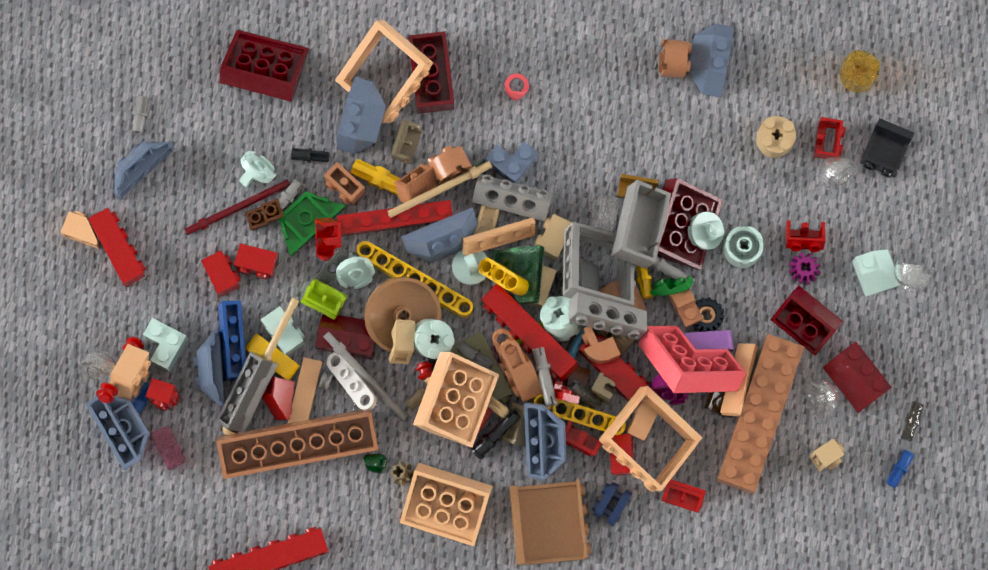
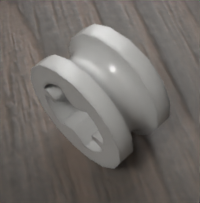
M324 372L319 388L325 387V390L328 391L334 375H328L327 372Z

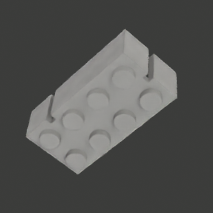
M636 180L627 187L611 256L646 269L656 262L659 249L656 245L660 244L671 193L657 187L652 190V185Z

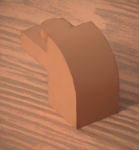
M689 289L667 296L685 328L703 320L695 303V298Z
M587 326L583 328L584 334L581 335L585 345L589 344V347L584 349V354L589 360L604 364L620 358V352L613 337L598 343L592 327Z

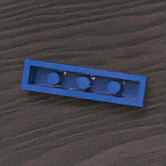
M241 300L221 301L218 305L224 382L236 381L246 362Z

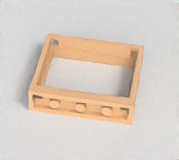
M377 20L335 81L349 92L353 84L351 80L384 34L418 64L384 112L382 122L389 123L399 117V111L409 103L411 94L419 89L421 80L429 74L428 71L433 62L385 20Z
M644 386L636 391L600 437L599 441L607 452L613 453L621 465L627 466L631 470L630 473L635 478H640L644 482V486L653 492L664 489L703 437L649 386ZM641 400H644L686 440L656 480L612 440V437Z

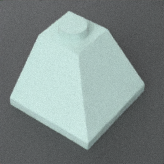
M888 249L872 251L853 259L852 263L865 297L901 285Z

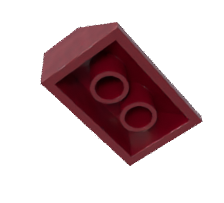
M799 285L770 319L814 356L817 355L844 322Z
M324 314L322 315L315 340V348L317 350L334 352L332 350L333 347L323 337L327 332H330L338 342L341 341L346 346L345 349L351 356L373 360L376 343L369 336L364 319L338 315L334 320Z
M856 341L822 367L857 413L861 412L892 388Z

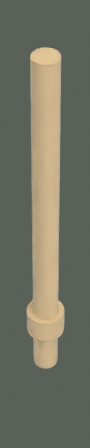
M488 161L478 167L473 166L467 169V172L387 211L388 215L392 218L468 179L473 180L479 177V174L491 169L492 165Z

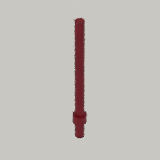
M287 179L208 218L203 217L197 220V223L185 228L187 235L200 229L203 231L209 228V225L288 188L290 183Z

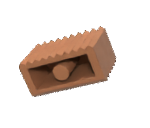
M421 164L394 183L400 198L399 200L403 203L438 186L433 167Z

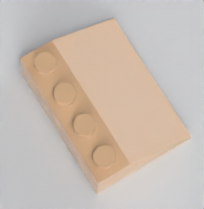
M440 352L413 425L465 446L473 447L499 374L452 352Z
M418 463L413 474L400 523L475 546L493 486Z

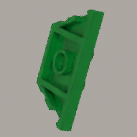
M307 191L283 212L284 217L279 220L289 255L292 257L316 235L315 219H334L345 209V205L316 196Z

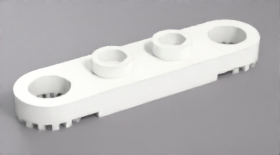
M335 352L330 354L327 359V366L352 400L363 411L374 409V406L377 405V397L370 390L366 382L340 354L337 355ZM340 358V363L334 367V360ZM367 396L370 397L369 404L364 406V399H366Z

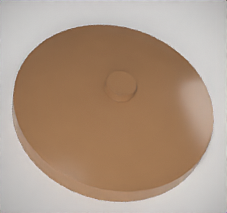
M410 277L392 278L380 284L370 295L365 307V326L371 339L379 347L391 353L394 345L391 332L396 319L413 320L415 324L423 319L441 321V306L436 294L425 283Z

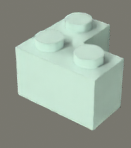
M280 306L261 319L264 328L271 337H273L286 309L282 310ZM292 316L277 344L279 349L287 356L305 344L303 340L305 338L304 334L299 328L295 329L292 325L294 323Z
M154 318L151 319L143 333L145 339L159 345L150 360L152 364L170 373L189 340L187 336Z

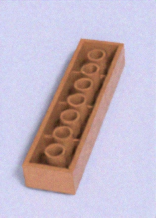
M767 334L746 392L742 412L737 418L716 480L717 482L750 494L755 493L804 346Z
M363 410L218 436L216 439L223 479L378 450L372 411Z

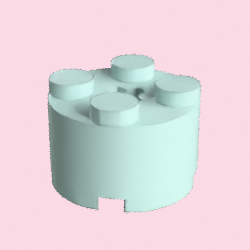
M749 226L734 228L730 231L724 242L723 252L726 260L731 265L742 269L754 265L763 252V238L755 228ZM744 245L747 246L746 249H745V248H744V249H741V248H740V246H744Z
M563 296L549 297L541 308L540 319L542 324L556 341L570 340V337L577 335L582 329L583 325L569 321V301L571 298Z
M423 319L415 324L414 350L418 354L431 359H438L440 352H449L455 339L451 328L445 322L436 319ZM431 335H434V336H435V337L433 338V339H434L433 342H430V341H431V337H430Z

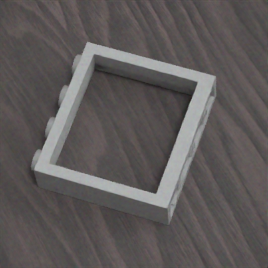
M572 222L564 230L563 297L572 298L577 292L633 307L636 265L620 259V298L579 286V240L613 250L616 234L577 222Z

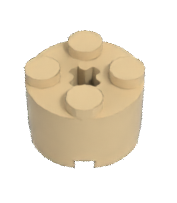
M780 116L766 118L760 125L756 135V144L759 150L770 158H780L786 155L792 149L796 140V130L793 122Z

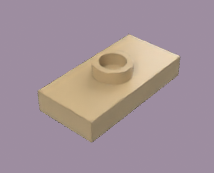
M481 205L477 220L478 224L474 234L495 229L500 210Z

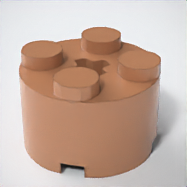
M663 39L660 47H664V50L659 52L658 71L661 73L659 76L671 78L686 77V73L690 71L691 65L690 60H688V54L691 52V43L682 40Z
M449 145L442 149L441 154L432 156L427 160L429 166L433 167V172L439 185L467 172V169L472 167L461 146L453 148L452 145Z

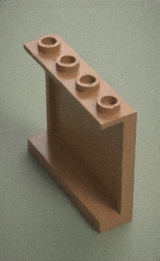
M580 479L564 483L517 487V485L509 486L517 566L585 560L588 558V554H591L590 542L586 543V535H589L588 523H584V515H587L586 503L582 504L581 496H585L584 484H580Z

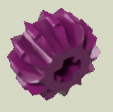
M802 252L799 254V257L794 256L792 258L794 262L789 263L792 269L788 273H795L792 280L794 281L798 277V284L800 285L803 280H805L806 285L810 284V280L815 282L817 280L816 276L821 274L817 270L821 267V264H815L818 259L817 257L810 259L811 253H808L805 257ZM802 267H808V270H801Z

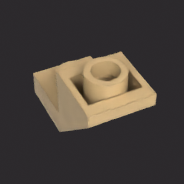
M396 319L391 332L394 345L389 361L393 364H409L414 351L415 321Z

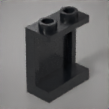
M879 118L860 163L864 164L863 167L873 171L876 169L881 171V175L887 178L896 177L914 132Z

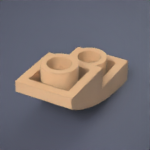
M641 400L634 411L635 416L626 431L645 441L657 413L644 400Z

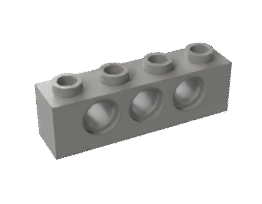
M479 174L480 176L477 179L473 194V203L546 221L553 193L544 189L532 188L525 184L513 183L506 179L502 180L490 175Z
M577 292L569 301L570 322L637 340L647 332V311L580 292Z

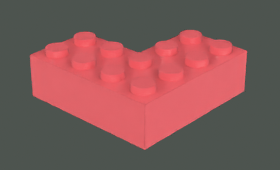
M647 326V332L641 336L638 343L673 393L738 391L746 374L728 349H695L678 326Z

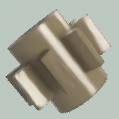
M399 461L395 466L392 465V471L389 473L390 476L394 477L392 482L395 484L400 483L402 486H405V482H411L412 474H414V471L410 470L412 465L409 463L404 464L402 461Z

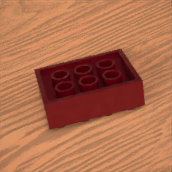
M236 30L220 66L219 83L292 102L309 48Z
M681 179L665 180L662 190L671 193L660 244L656 245L659 247L657 256L701 270L707 250H701V248L691 243L688 236V226L691 225L692 217L698 213L711 212L718 216L723 200Z

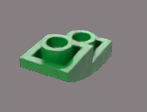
M682 276L675 281H672L670 277L665 280L661 278L653 283L654 286L650 293L656 296L680 293L689 289L694 281L691 276L686 278Z

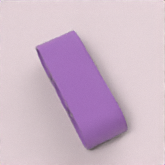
M730 330L684 333L695 349H728L729 352L734 351L733 336Z

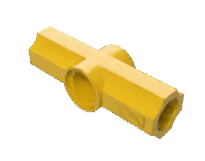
M356 159L350 172L351 175L368 182L370 186L375 185L379 187V190L384 189L399 196L394 183L401 178L391 174L389 170L381 166L375 167L367 162Z

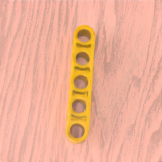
M543 393L533 397L532 403L537 404L538 399L543 397ZM557 398L558 404H565L563 412H556L557 405L547 407L559 418L604 432L617 417L613 414ZM577 409H583V416L579 419L575 418L574 412ZM595 415L602 416V421L599 424H593L592 420ZM625 422L616 432L615 435H619L624 432L626 426Z

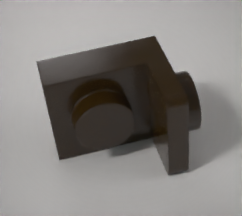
M711 392L704 408L721 417L732 418L733 416H726L720 413L725 395L719 392Z

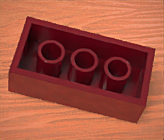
M446 31L408 35V41L433 62L428 71L429 74L423 77L419 89L415 92L417 114L454 110ZM410 58L413 73L418 64Z

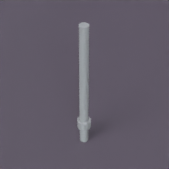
M327 332L323 337L333 347L332 350L344 358L402 421L405 420L408 415L345 349L346 346L341 341L338 342L330 332Z

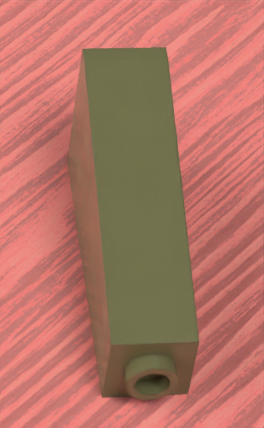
M482 332L463 340L476 350L480 349L482 354L494 362L490 370L499 374L492 396L502 404L509 402L513 393ZM461 342L452 346L449 352L470 361L469 358L457 351Z

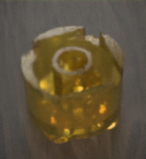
M853 51L844 59L839 70L842 85L847 90L855 93L869 90L879 76L880 63L869 52Z

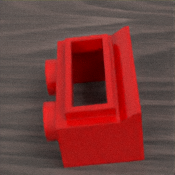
M820 118L814 158L836 161L838 156H842L843 145H840L841 138H844L846 127H843V120ZM826 128L836 129L832 153L823 151Z
M333 218L315 219L316 257L327 261L334 255V249L337 250V248L342 247L341 221H336Z
M786 221V249L795 252L801 249H809L811 252L824 250L826 242L825 222H821L819 231L809 230V223L807 222L801 224L800 230L790 229L791 221Z
M569 420L565 428L566 444L589 457H595L602 443L586 431H581L572 426L573 422Z

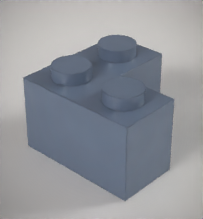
M524 141L513 155H510L500 146L496 145L485 158V163L489 161L493 171L504 179L518 184L538 159L539 152Z

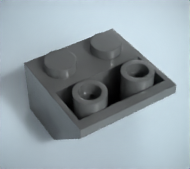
M581 258L579 260V286L599 292V266ZM563 269L556 272L555 297L563 296Z

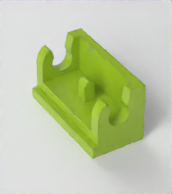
M314 278L311 284L308 285L301 303L335 320L341 313L348 295Z

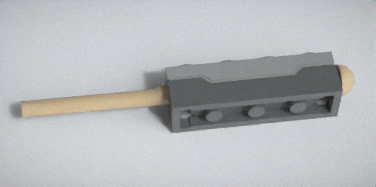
M292 297L264 355L250 352L216 420L223 425V433L225 435L245 432L278 366L277 363L271 360L272 354L299 302L298 299Z

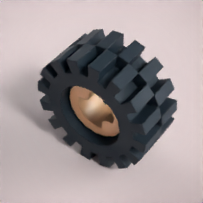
M710 297L695 301L700 313L709 311V315L712 318L710 320L703 319L693 324L694 329L699 330V332L719 329L724 319L722 305L718 304L715 299L711 300Z

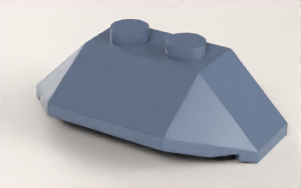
M714 24L694 35L690 56L691 65L688 73L699 88V91L704 95L721 98L734 27Z
M355 76L340 122L336 149L356 154L377 142L386 105L374 81Z
M142 142L135 145L131 150L132 153L127 157L121 158L117 163L118 166L115 167L114 194L121 200L175 149L174 145L171 142Z
M469 208L401 237L408 253L434 263L461 251L462 238L473 235L478 222L473 208Z
M214 330L197 350V356H194L195 368H198L199 375L195 376L196 387H200L201 392L219 407L223 408L226 400L220 331Z
M96 396L85 404L121 467L125 470L141 460L150 432L131 400L114 396V402L103 403Z
M525 402L527 477L545 480L567 460L565 423L544 405Z

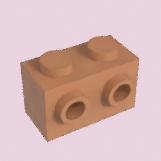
M338 162L324 175L326 187L332 192L334 190L340 194L338 197L345 204L350 203L353 206L366 193L365 187Z

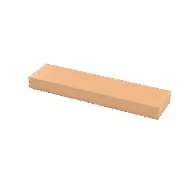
M532 217L462 238V252L467 256L535 236L536 222Z
M738 343L734 358L746 374L738 391L725 392L720 411L722 415H741L758 349L756 344Z
M303 357L292 403V413L288 423L309 420L322 361Z

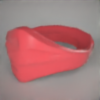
M519 73L511 74L505 81V92L512 100H519L528 92L529 83L527 78ZM518 78L523 81L524 88L521 92L511 90L509 86L511 80Z

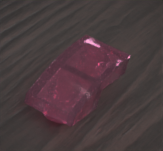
M168 425L150 434L168 470L187 462Z

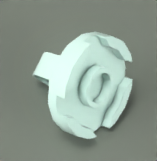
M247 151L241 158L242 167L246 172L239 182L245 188H249L248 185L254 180L270 183L276 176L273 173L275 168L271 162L262 155L257 157L254 155V151Z
M711 212L698 213L692 217L691 225L688 226V236L691 243L701 248V250L716 248L721 243L724 235V227L720 218Z
M462 250L459 251L453 258V275L462 284L468 286L480 284L486 279V276L479 272L478 266L482 259L488 257L482 251L467 256L463 254Z
M354 251L349 253V258L340 263L336 270L337 280L344 288H348V286H354L355 289L365 287L373 280L372 276L375 274L372 262L367 258L358 257Z

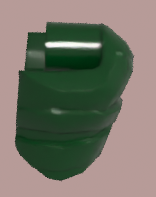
M366 454L363 457L367 470L381 474L382 469H385L388 462L384 454Z

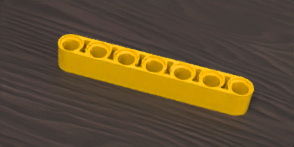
M368 241L358 244V257L369 259L375 269L391 278H411L417 276L421 282L437 288L435 294L441 307L463 319L469 318L472 315L473 304L466 297ZM363 248L371 250L368 255H362L360 252ZM384 257L387 259V262L384 265H380L377 263V260ZM396 267L404 269L401 274H395L393 270ZM450 295L453 297V301L445 303L443 297ZM462 305H468L470 310L463 313L459 308Z

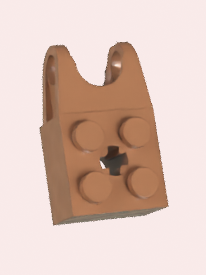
M501 328L495 331L492 341L501 361L499 367L502 373L506 375V381L515 397H520L524 403L541 394V384L531 360L516 340L512 338L508 330ZM504 333L507 335L505 341L497 342V337L500 334Z

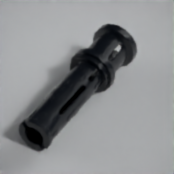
M511 409L506 417L489 433L483 434L482 439L476 445L470 447L473 454L483 460L485 454L491 448H495L497 441L521 418L518 415L519 413Z

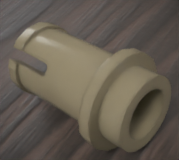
M422 387L420 389L417 388V391L404 401L411 411L422 402L425 390Z

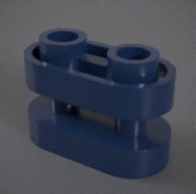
M612 481L611 484L606 483L601 492L604 494L601 501L597 499L591 510L595 511L593 515L599 519L602 514L609 517L607 523L614 527L633 493L627 489L623 494L618 492L619 485ZM612 497L619 501L613 511L607 508Z

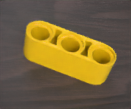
M484 258L479 263V272L506 290L519 296L526 294L528 291V281L500 263L489 258Z
M256 333L246 345L245 350L248 353L254 352L264 355L269 342ZM275 348L271 359L278 364L275 373L281 375L286 380H290L300 366L279 349Z

